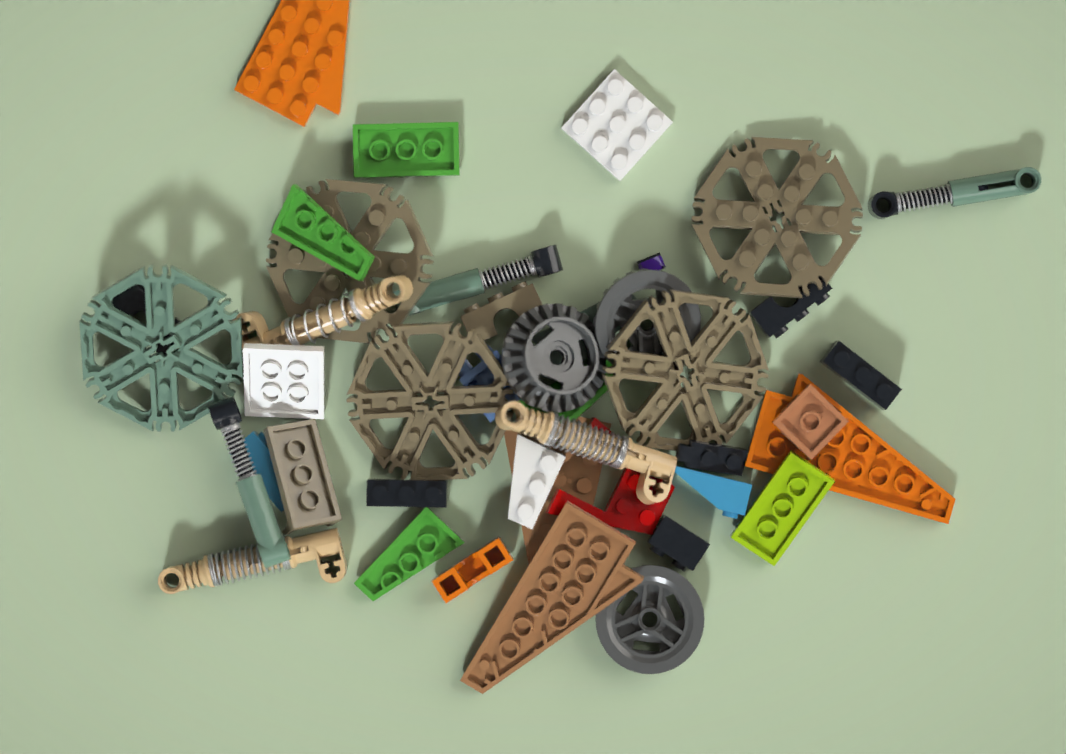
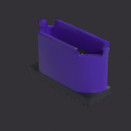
M660 252L637 261L639 269L661 270L663 266L666 267Z

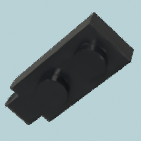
M689 440V444L678 443L675 457H677L678 461H683L684 466L688 468L742 476L748 451L740 447Z

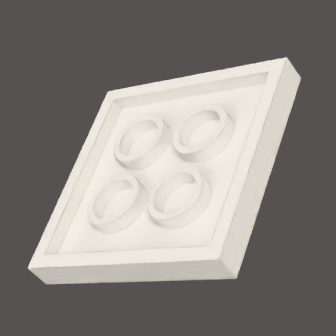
M614 69L561 129L617 180L621 181L669 128L673 121Z
M244 343L245 416L324 419V346Z

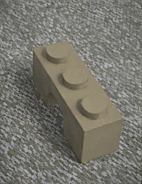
M526 281L513 286V292L506 296H503L502 292L487 298L489 303L482 307H479L478 303L463 309L465 314L460 317L467 332L469 333L471 329L474 330L471 341L474 342L477 333H479L484 341L498 335L494 327V317L499 311L510 309L516 312L518 316H521L526 311L542 305L533 283L527 285Z

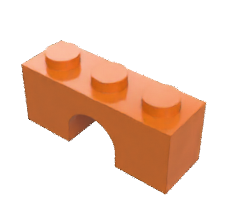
M497 537L433 578L432 583L444 602L448 603L481 579L493 574L513 561V557L501 538Z

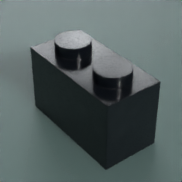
M665 514L656 526L653 534L647 540L652 545L650 547L651 551L662 558L665 554L669 555L674 559L672 564L684 572L687 568L693 571L710 546L708 542Z

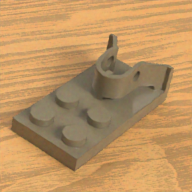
M310 419L266 427L264 434L287 518L286 527L282 531L283 535L290 534L294 530L320 525L333 526L342 520L316 420Z

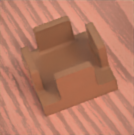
M809 384L780 411L781 414L772 423L781 430L780 432L792 444L812 460L849 421Z

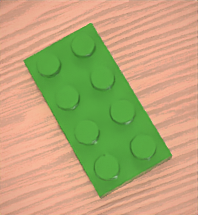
M459 123L353 124L354 178L460 176Z

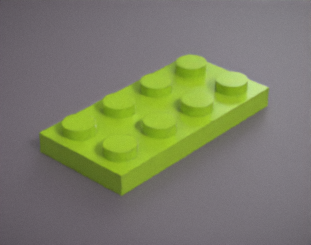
M790 450L745 516H743L731 533V538L775 566L834 484L835 479Z

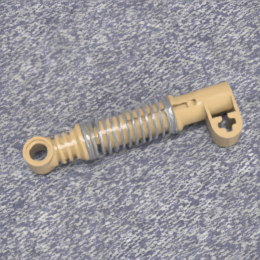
M517 401L501 405L495 413L496 424L503 430H513L519 433L522 431V434L526 435L528 433V436H534L543 445L553 446L555 449L559 447L561 451L564 449L565 452L570 451L571 454L576 453L577 456L581 455L583 458L587 456L589 460L592 459L594 462L598 460L599 463L609 464L610 467L616 469L628 468L640 472L636 494L638 499L644 504L661 502L669 493L677 464V457L633 443L631 438L624 435L620 437L619 433L614 435V432H611L609 434L608 430H605L603 433V428L598 430L597 426L592 429L591 424L587 426L584 422L581 425V421L575 423V419L570 421L569 417L564 420V415L559 417V414L555 412L541 414L540 411L536 410L534 413V409L530 408L528 410V407L523 406V404ZM507 409L514 411L516 415L514 423L507 420ZM649 475L662 479V483L655 484L656 481L649 479ZM653 485V490L656 491V494L652 495L649 486Z
M333 528L295 538L285 536L284 539L288 546L291 560L265 568L257 544L256 547L251 544L250 548L247 545L244 549L240 546L239 551L236 548L233 549V552L228 549L227 554L225 551H222L221 555L218 552L215 556L212 553L204 555L202 560H198V564L196 561H193L192 565L186 563L185 567L183 564L168 567L159 574L158 585L167 594L189 590V586L191 589H194L195 585L201 587L202 583L204 586L208 585L213 588L223 585V576L226 584L229 583V580L234 583L236 578L240 582V577L246 580V576H249L251 579L254 574L257 578V573L263 576V572L269 575L270 570L275 573V569H278L280 572L281 568H284L286 571L287 569L296 568L300 563L317 560L322 579L329 583H337L346 575L347 563L338 528ZM340 554L341 559L333 561L335 566L340 567V570L336 572L337 576H333L332 572H327L326 570L330 567V561L322 563L321 558ZM169 573H174L178 576L179 584L177 587H171L167 584L166 577Z

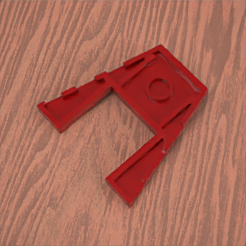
M592 417L588 424L592 425V429L597 426L598 430L603 428V433L605 430H608L609 434L612 432L595 417ZM624 468L604 511L557 488L546 512L559 516L566 502L569 501L611 527L652 535L675 487L671 484L669 493L663 501L654 504H644L638 499L636 494L640 472ZM649 475V479L656 481L655 484L662 483V479ZM653 485L649 486L652 495L656 494V491L653 490Z

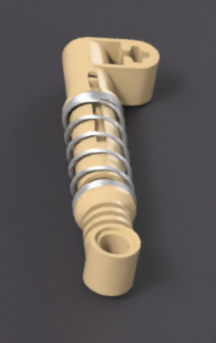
M406 276L388 277L378 284L367 287V289L356 288L349 293H344L340 300L332 298L328 305L319 304L314 311L307 309L303 316L295 314L292 318L289 317L283 320L280 326L271 330L268 329L263 316L256 311L240 313L232 321L241 317L243 347L244 343L305 345V343L311 341L315 344L316 339L321 336L328 338V333L335 330L340 333L341 328L347 325L353 327L356 318L365 322L371 319L376 311L379 312L382 309L408 300L413 293V285ZM394 283L400 286L399 296H396L392 291ZM256 331L258 336L249 339L247 335Z

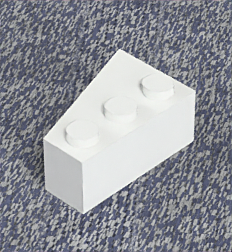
M517 434L508 519L533 529L566 456Z

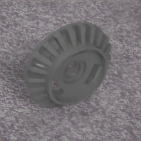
M657 269L631 271L626 273V276L616 279L613 282L614 284L604 291L602 300L596 306L597 313L593 321L595 324L594 336L599 345L600 352L605 355V352L616 354V350L607 349L608 345L615 338L614 329L617 326H620L622 329L645 299L648 301L650 309L652 308L649 298L632 299V293L643 289H656L655 299L657 304H660L664 299L662 291L668 292L672 300L669 289L692 292L690 288L679 278ZM683 303L679 307V312L691 343L700 332V309L698 304ZM639 324L628 338L632 346L627 348L629 351L665 355L654 324L649 330H642ZM605 356L606 360H607L611 365H613V363H614L613 358H607V357Z
M559 303L543 304L526 311L513 322L503 342L502 366L508 384L523 402L540 411L561 413L583 406L596 395V391L604 382L602 374L607 373L602 369L603 366H606V358L600 352L599 345L594 336L595 324L588 319V315L580 313L576 310L577 308L572 306H564ZM548 325L552 332L534 346L531 342L533 336L544 326ZM579 340H582L586 347L587 366H583ZM553 350L558 351L562 356V361L559 365H554L550 361L549 356ZM539 375L561 383L560 391L540 382L538 379Z
M659 565L632 567L630 569L644 576L643 581L631 589L638 595L623 615L617 612L616 609L627 593L596 614V630L599 640L607 654L616 663L628 670L642 674H659L670 671L684 663L696 650L701 640L704 629L702 602L691 583L678 572ZM671 594L675 595L684 618L677 621L665 598ZM646 612H654L657 615V623L652 627H647L642 622V617ZM634 641L660 643L659 651L633 649Z

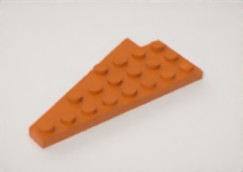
M281 0L234 90L303 127L306 126L316 105L339 116L341 113L350 0Z
M797 374L791 397L769 390L765 391L747 453L746 467L774 474L789 451L792 450L835 479L834 484L829 489L830 491L949 524L955 498L803 374ZM809 384L849 421L812 460L792 444L780 432L781 430L772 423L781 414L780 411Z

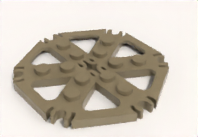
M752 137L756 146L752 148L750 140L745 139L747 149L744 152H740L736 145H733L732 151L736 156L735 158L732 157L729 149H727L694 197V201L701 200L704 203H693V208H699L703 212L700 216H692V222H703V224H692V227L718 279L727 271L722 280L723 284H726L730 278L737 280V284L734 287L735 292L739 291L742 283L746 285L740 294L803 298L798 288L802 287L804 295L809 296L810 292L807 286L810 283H814L819 291L822 290V282L818 279L819 277L823 279L827 286L861 237V234H852L850 231L854 233L862 232V226H854L852 220L862 218L863 213L860 211L852 212V210L862 211L863 208L836 155L829 163L827 161L831 158L830 150L827 151L825 156L817 155L816 152L820 147L819 143L814 144L812 151H808L809 147L813 144V140ZM769 149L796 151L800 156L799 162L778 190L763 160V153ZM736 168L754 202L719 200L713 196L712 192L726 170ZM825 173L834 176L845 198L844 203L838 207L802 205ZM771 205L778 214H784L781 217L784 229L776 221L771 222L770 219L773 217ZM713 227L751 230L735 255L729 260H724L719 256L709 235ZM801 233L839 235L842 243L829 263L819 266L815 263ZM774 245H776L791 275V280L787 284L759 283L754 278V274Z
M325 179L328 182L327 186V183L321 180L318 182L321 187L318 194L314 192L312 186L306 187L305 192L375 257L364 281H358L348 274L347 278L344 272L274 233L269 240L278 241L279 244H268L267 248L275 249L277 255L274 259L266 258V262L277 264V266L266 267L287 315L291 318L295 314L303 316L307 309L314 311L319 304L328 305L332 298L340 300L346 290L349 293L356 288L367 289V287L373 286L375 283L372 277L388 278L402 275L409 278L413 285V293L408 300L401 303L394 313H388L386 309H382L379 312L376 311L371 319L365 322L360 321V327L356 331L341 330L338 333L335 330L328 333V338L324 336L319 337L322 339L370 343L371 338L374 339L380 329L385 331L390 327L389 324L391 327L403 324L431 283L423 282L420 279L432 278V274H425L422 268L425 264H433V260L423 259L422 256H433L409 200H405L401 207L399 205L403 203L405 196L399 195L395 201L391 200L390 194L394 188L388 187L384 190L387 186L385 184ZM343 191L365 193L371 198L370 207L353 231H351L337 200V195ZM396 218L402 219L414 243L413 250L410 253L374 250ZM288 269L324 272L305 302L302 304L295 303L284 280V273Z
M669 289L672 300L668 292L662 291L664 299L660 304H657L655 297L650 296L649 303L652 308L650 309L648 301L645 299L608 345L607 349L616 350V354L605 352L604 355L614 360L612 366L602 367L607 373L613 374L602 375L622 430L630 437L635 431H640L636 442L640 445L642 444V446L655 449L677 451L678 443L689 444V440L708 443L711 440H715V444L722 445L720 435L723 442L727 444L764 397L762 394H755V390L758 392L766 391L765 387L757 385L759 378H768V374L758 370L769 369L750 315L742 308L733 314L732 308L736 302L723 296ZM692 303L710 306L713 311L711 318L690 343L679 312L680 305ZM643 320H652L665 355L635 352L627 349L626 342ZM740 331L743 334L750 354L749 362L745 365L713 362L735 332ZM683 364L687 368L692 369V371L688 373L689 380H687L686 377H684L683 375L680 376V373L683 372ZM622 379L659 383L637 411L629 412L619 389V383ZM707 389L742 394L743 400L726 422H718ZM682 402L692 430L690 437L687 439H675L659 436L657 431L679 403Z
M454 321L393 325L392 328H387L385 331L389 336V340H383L379 334L371 340L347 392V395H356L349 396L346 401L357 404L356 410L348 412V416H351L349 421L384 470L387 468L389 461L392 462L389 467L390 474L395 470V467L403 469L401 476L403 480L410 471L412 474L409 480L468 479L476 474L473 463H478L482 469L486 468L487 462L488 464L491 463L506 431L496 425L489 442L479 444L458 416L461 414L496 413L501 405L509 402L505 399V395L514 393L511 387L503 388V386H510L506 380L503 368L479 333H477L474 342H471L474 330L471 329L467 336H462L459 333L462 325L460 323L454 327L453 332H451V326ZM439 334L442 336L444 342L430 373L426 371L408 345V338L411 335ZM473 352L478 353L494 375V382L489 385L454 386L468 354ZM377 358L384 359L404 389L372 391L367 388L365 382ZM429 395L432 396L433 400L440 401L433 408H430L429 404L423 402L429 398ZM507 410L506 418L508 421H511L514 411ZM409 417L393 449L384 447L370 427L371 419ZM433 430L455 460L453 466L426 468L420 463V457Z

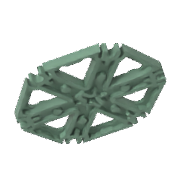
M167 264L163 265V273L161 275L155 274L153 265H149L147 270L148 276H146L145 266L94 295L92 297L93 300H90L87 306L93 308L95 314L89 315L84 312L80 320L83 381L94 376L88 380L86 387L97 385L100 388V391L94 394V399H99L105 394L106 396L98 401L99 404L151 431L154 430L153 421H157V432H161L163 422L170 423L171 432H174L177 426L176 420H178L180 431L209 414L208 405L234 397L236 391L231 389L228 384L234 382L240 385L242 382L240 377H244L241 317L231 321L239 314L238 309L231 313L225 310V306L229 305L232 300L226 298L220 303L219 300L226 297V293L173 265L170 267L171 276H169ZM135 284L142 285L145 288L147 324L116 309L112 304V299ZM184 284L207 297L208 304L206 307L175 324L173 288L175 285ZM225 329L231 334L232 360L228 364H221L192 347ZM96 332H100L133 350L106 366H99L94 360L93 335ZM157 343H160L162 346L170 344L166 350L167 354L164 355L163 352L153 354L158 348ZM149 373L150 410L142 411L118 397L119 390ZM177 373L211 390L212 397L191 410L182 409L179 405Z

